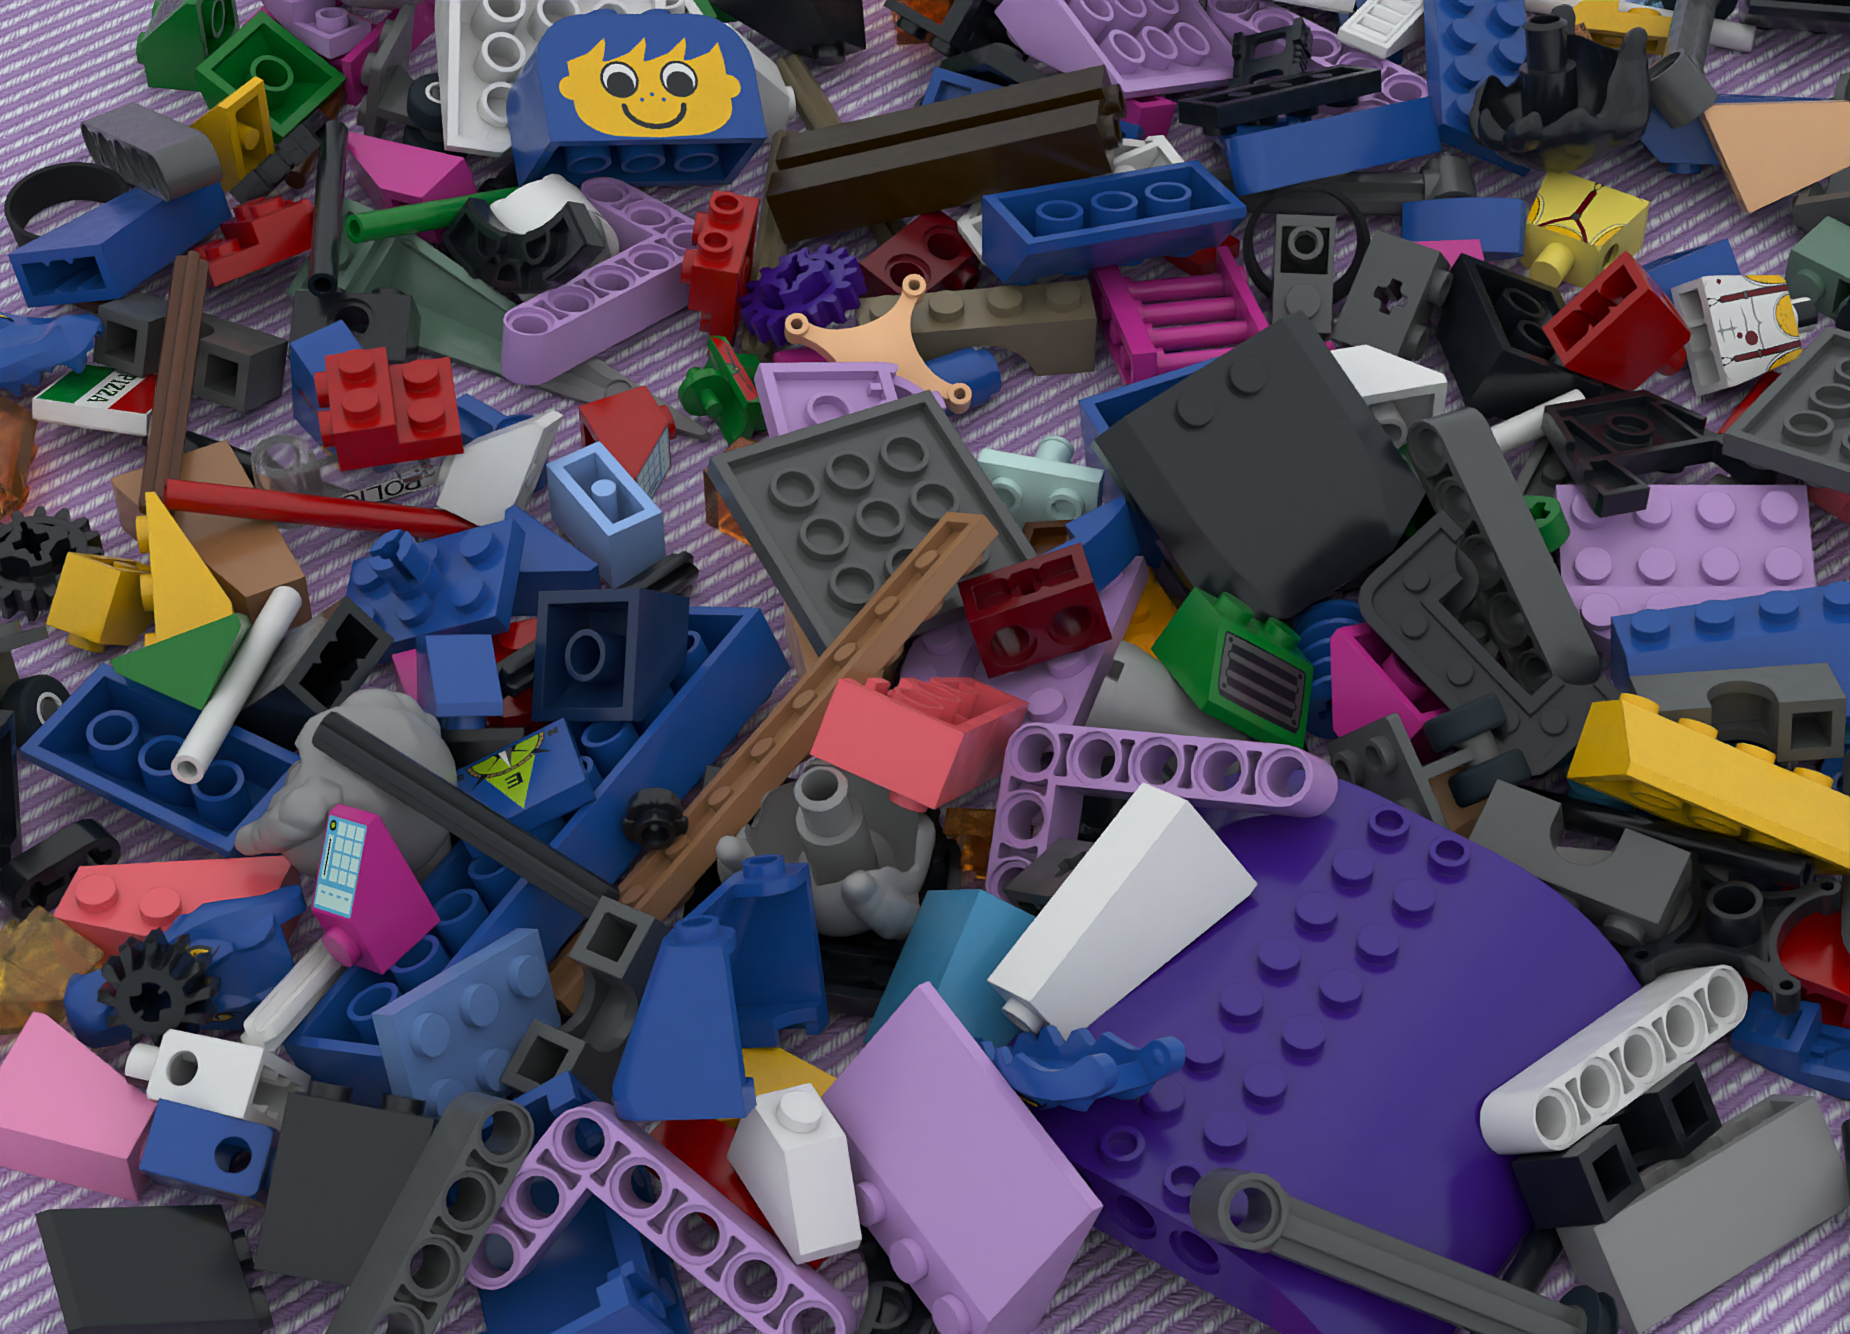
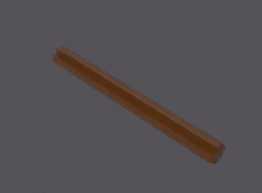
M189 250L188 255H177L173 263L138 501V510L147 515L145 492L155 491L162 501L165 479L180 480L209 272L208 261L201 259L200 253L195 250ZM168 510L173 517L176 511Z

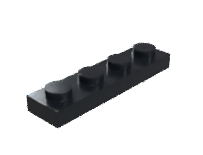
M1339 64L1178 100L1179 123L1201 126L1203 134L1207 136H1226L1237 133V125L1243 123L1247 126H1270L1277 124L1278 115L1282 114L1291 117H1307L1319 114V106L1321 105L1335 108L1356 106L1359 104L1360 96L1382 92L1381 69Z

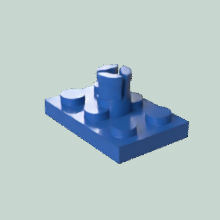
M514 518L417 543L408 531L404 533L402 529L392 530L376 540L369 551L371 556L353 560L346 596L394 638L376 665L392 661L391 655L416 649V635L491 634L492 636L509 631L526 532Z

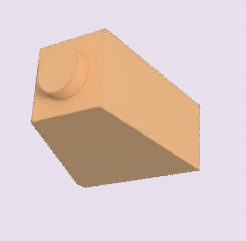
M1850 101L1713 103L1699 116L1740 209L1747 213H1752L1850 166Z

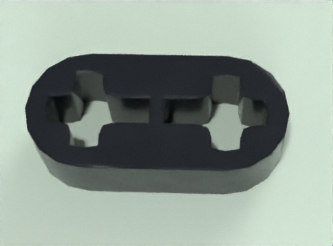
M82 819L74 822L5 864L0 871V901L16 918L23 921L34 920L44 916L58 907L79 866L117 864L121 856V846L98 821Z

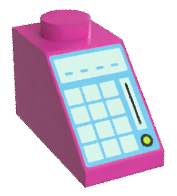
M340 803L329 811L311 910L325 931V934L322 936V942L335 960L346 967L355 965L383 975L431 931L441 919L379 815Z

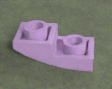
M260 0L285 29L306 46L330 60L349 53L371 32V23L349 14L344 8L336 7L335 0Z

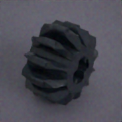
M161 927L151 930L145 941H142L135 935L129 936L119 946V955L109 956L103 964L101 975L107 982H104L97 991V1002L115 1007L107 1017V1028L126 1024L132 1029L129 1033L130 1046L140 1043L145 1035H149L154 1045L160 1047L163 1035L168 1029L199 1034V1025L209 1024L218 1010L217 1004L211 998L216 997L220 991L222 978L204 973L212 962L211 952L192 956L186 951L191 941L189 933L180 935L173 945L168 943ZM149 983H156L158 986L153 989ZM166 990L169 993L170 997L162 996L160 994Z

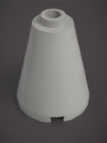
M1124 640L1120 641L1113 657L1114 661L1110 671L1104 678L1085 724V727L1240 741L1251 740V736L1202 712L1160 661L1137 645ZM1114 750L1108 752L1106 756H1115ZM1174 755L1166 763L1176 773L1178 764L1177 757ZM1239 760L1231 764L1226 771L1225 777L1241 772Z

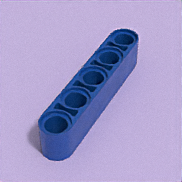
M1432 96L1224 139L1236 197L1443 151Z

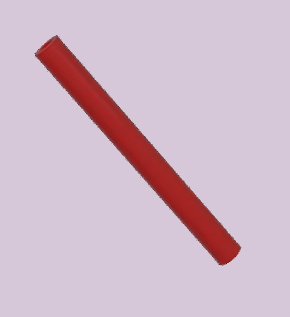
M170 478L165 479L162 503L166 509L173 511L382 534L402 529L404 533L408 531L412 537L435 539L476 528V524L444 509Z

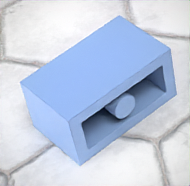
M600 441L546 464L551 518L583 554L599 564V574L612 589L619 587L666 557L663 512Z

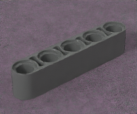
M135 102L80 123L85 145L95 164L115 171L126 182L166 202L220 182L223 179L222 168L216 151L203 132Z
M1464 407L1413 423L1408 430L1406 438L1410 460L1422 486L1426 490L1435 513L1437 514L1442 509L1465 532L1466 538L1459 548L1471 559L1478 571L1480 585L1476 600L1513 679L1530 696L1554 674L1565 683L1577 686L1596 682L1600 675V660L1597 651L1484 416L1475 408Z
M479 1092L463 1093L451 1101L442 1114L325 1334H374L376 1325L386 1315L388 1317V1327L385 1334H433L531 1148L534 1139V1123L530 1113L521 1104ZM492 1115L493 1130L488 1140L483 1143L482 1128L484 1122ZM457 1181L459 1193L456 1202L450 1209H447L446 1197L448 1190ZM422 1248L423 1262L421 1268L411 1277L410 1264L412 1258Z

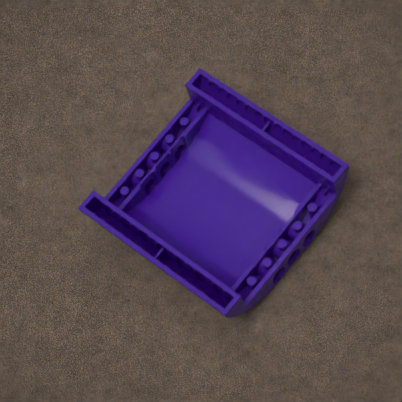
M1296 769L1289 777L1287 788L1290 797L1302 789L1306 779L1305 770ZM1241 772L1224 777L1226 791L1234 787L1238 782ZM1337 778L1338 791L1334 802L1325 812L1314 817L1304 818L1194 807L1258 885L1247 898L1086 1028L1096 1041L1102 1033L1110 1031L1137 1048H1143L1151 1040L1173 1036L1185 1045L1186 1056L1183 1067L1177 1073L1157 1081L1150 1092L1131 1100H1120L1110 1096L1099 1098L1094 1101L1087 1112L1076 1111L1061 1105L1055 1108L1040 1110L1022 1100L1104 1205L1093 1227L1281 1334H1458L1461 1330L1459 1327L1270 1253L1259 1254L1249 1249L1210 1241L1202 1236L1192 1223L1189 1210L1192 1190L1198 1180L1206 1173L1222 1167L1267 1174L1279 1182L1281 1187L1290 1196L1499 1278L1522 1246L1535 1223L1511 1166V1163L1522 1154H1497L1487 1145L1483 1138L1480 1127V1111L1484 1100L1491 1092L1642 989L1641 985L1618 951L1595 925L1561 894L1527 870L1449 829L1348 781ZM1016 1035L1007 1044V1046H1011L1013 1048L1018 1035ZM1243 1190L1236 1193L1230 1202L1229 1214L1235 1227L1244 1221L1248 1213V1199Z

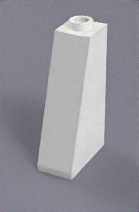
M1142 782L990 975L987 982L1007 1002L1001 1011L1015 1026L1024 1032L1028 1031L1036 1036L1041 1028L1053 1025L1057 1027L1066 1042L1073 1030L1082 1027L1087 1028L1247 898L1258 884L1188 800Z

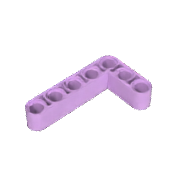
M1208 0L1207 14L1232 47L1234 33L1243 32L1244 36L1273 30L1293 25L1294 19L1300 17L1268 0ZM1303 18L1307 28H1310L1313 35L1312 56L1306 64V72L1339 64L1381 69L1382 92L1360 96L1359 104L1356 106L1335 108L1321 105L1319 106L1320 110L1336 116L1428 96L1427 81L1421 76L1387 59H1379L1343 44L1336 39L1337 34ZM1286 38L1259 44L1255 49L1254 59L1281 53L1285 49ZM1276 75L1261 80L1267 81L1276 78L1283 77V75ZM1395 162L1356 171L1384 172Z
M594 177L582 183L580 191L615 231L619 241V254L582 272L567 284L556 289H549L512 308L505 314L503 319L500 368L502 375L509 381L529 386L545 383L688 306L690 285L681 284L680 277L686 249H697L696 246H692L695 220L616 178Z
M1041 722L1026 723L1012 734L1005 750L985 889L986 892L1012 905L1003 888L1059 838L1077 840L1084 796L1129 800L1142 782L1188 800L1194 807L1305 818L1318 816L1331 806L1338 791L1337 776L1333 767L1324 759L1300 748L1285 744ZM1053 745L1054 756L1052 762L1042 771L1040 765L1042 754L1048 746ZM1114 750L1115 763L1113 769L1108 775L1102 777V760L1108 752ZM1176 755L1178 764L1176 773L1170 781L1164 784L1162 781L1164 764L1169 758ZM1239 760L1241 764L1239 780L1234 787L1226 791L1224 786L1226 771L1231 764ZM1303 766L1306 775L1304 785L1297 794L1290 797L1287 788L1289 777L1296 769ZM1042 811L1044 814L1042 829L1032 838V820L1038 812Z
M594 1101L566 1110L552 1123L525 1158L464 1274L470 1283L481 1289L488 1290L503 1288L524 1278L536 1267L590 1196L595 1194L763 1334H805L801 1325L802 1314L805 1309L810 1307L820 1308L828 1312L836 1327L835 1334H854L856 1331L857 1316L854 1307L842 1292L806 1263L796 1265L780 1241L634 1121L619 1118L615 1114V1107L606 1102ZM582 1118H590L597 1122L603 1130L605 1136L604 1147L597 1157L585 1154L577 1146L575 1128ZM647 1165L660 1176L662 1192L656 1203H647L639 1199L633 1192L631 1176L636 1166ZM536 1176H544L550 1179L558 1189L559 1205L553 1214L540 1211L532 1202L530 1188ZM692 1213H705L711 1216L717 1223L720 1234L719 1242L715 1249H702L696 1246L690 1239L687 1228ZM491 1234L501 1235L512 1245L514 1260L509 1271L494 1267L487 1258L485 1252L486 1242ZM749 1260H762L773 1268L777 1277V1289L773 1296H759L749 1289L744 1278L745 1267Z

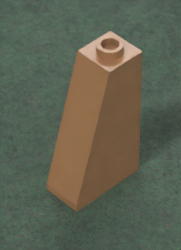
M227 440L183 454L180 480L254 488ZM143 467L110 478L119 522L122 528L136 541V516L145 515L138 510ZM182 511L175 512L173 519L232 602L234 612L247 614L251 626H253L273 590L280 586H288L295 589L302 599V605L288 629L305 624L312 619L306 577L273 521Z

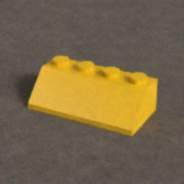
M1621 693L1619 700L1592 702L1566 777L1567 779L1673 823L1812 857L1815 862L1814 875H1850V797L1831 789L1834 781L1832 778L1806 768L1796 767L1793 772L1774 764L1776 759L1774 753L1755 745L1737 743L1736 748L1716 740L1718 730L1714 727L1687 718H1680L1678 723L1658 715L1660 706L1657 703L1638 695Z

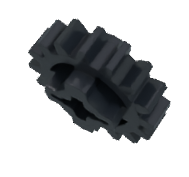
M38 506L33 516L26 517L19 510H15L11 514L12 522L6 525L0 522V608L3 618L10 619L20 610L26 612L28 622L36 620L39 611L49 610L50 612L68 552L104 556L98 530L91 531L89 520L85 516L71 521L69 509L62 508L54 517L47 516L44 506Z

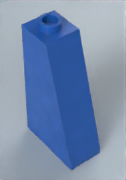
M220 182L170 202H166L135 187L9 253L8 256L28 308L120 299L173 261L177 255H181L220 227L219 223L231 219L232 214Z

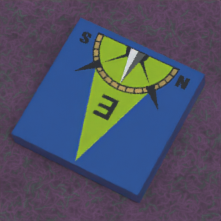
M564 717L456 771L458 788L527 832H531L596 798L574 735ZM462 840L473 859L485 855Z

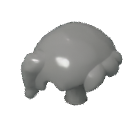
M380 688L359 690L351 694L340 706L321 712L306 722L295 741L301 760L296 761L289 768L285 778V786L273 795L268 810L264 812L262 817L238 830L234 845L236 850L244 855L255 856L262 853H281L296 869L307 876L317 879L328 813L340 803L380 816L421 885L453 848L450 832L315 748L312 744V738L323 718L332 711L343 715L458 788L455 761L448 746L441 738V726L437 718L431 713L424 712L414 698L402 692L388 691Z
M817 759L805 765L804 773L795 782L776 787L764 794L760 804L761 808L755 814L751 826L746 824L740 829L736 837L726 835L720 838L716 845L718 857L717 872L722 884L731 875L743 870L742 861L765 854L784 856L785 863L809 862L818 934L829 937H847L874 931L883 939L903 940L908 937L921 907L919 905L918 893L927 876L935 844L936 830L932 820L926 813L903 808L889 800L890 790L821 759Z

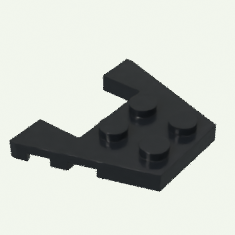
M1644 389L1546 405L1544 408L1541 428L1592 511L1599 518L1646 510L1651 487L1636 477V475L1657 471L1676 474L1683 472L1685 466L1713 462L1744 485H1784L1795 483L1797 480L1795 477L1770 469L1753 468L1747 465L1745 461L1723 455L1724 434H1717L1706 429L1707 417Z

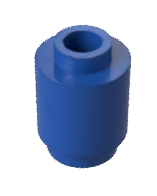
M967 347L924 362L936 376L952 385L964 383L970 387L972 397L969 409L988 403L991 395L997 394L1001 390L999 368L993 355L985 348L974 350L972 347ZM948 407L945 411L947 417L955 414Z

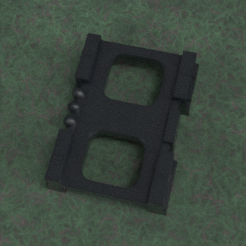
M1303 17L1295 18L1293 25L1244 36L1243 32L1234 33L1232 57L1234 59L1233 78L1229 79L1228 89L1253 84L1259 79L1276 75H1283L1285 77L1306 72V64L1312 56L1313 35L1310 28H1307ZM1286 38V46L1281 53L1254 59L1255 49L1259 44Z
M318 108L278 145L280 149H277L273 155L269 154L229 193L240 204L259 197L266 198L290 175V170H293L295 166L298 167L323 143L320 139V128L331 119Z

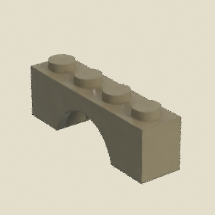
M1088 280L1058 281L1022 286H998L995 288L958 291L943 290L925 293L924 300L916 306L911 318L912 339L924 362L967 347L997 346L1009 349L1022 356L1031 365L1036 376L1095 372L1097 317ZM901 295L859 298L861 306L855 309L856 327L885 315L895 306Z

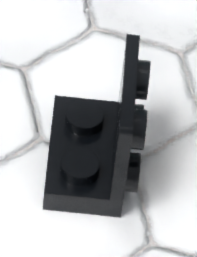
M886 0L883 5L900 16L895 26L922 42L929 33L933 37L928 46L948 58L993 43H1002L1015 48L1022 54V61L1024 62L1029 57L1009 39L1006 32L1007 29L994 13L1003 0H955L941 25L897 0Z

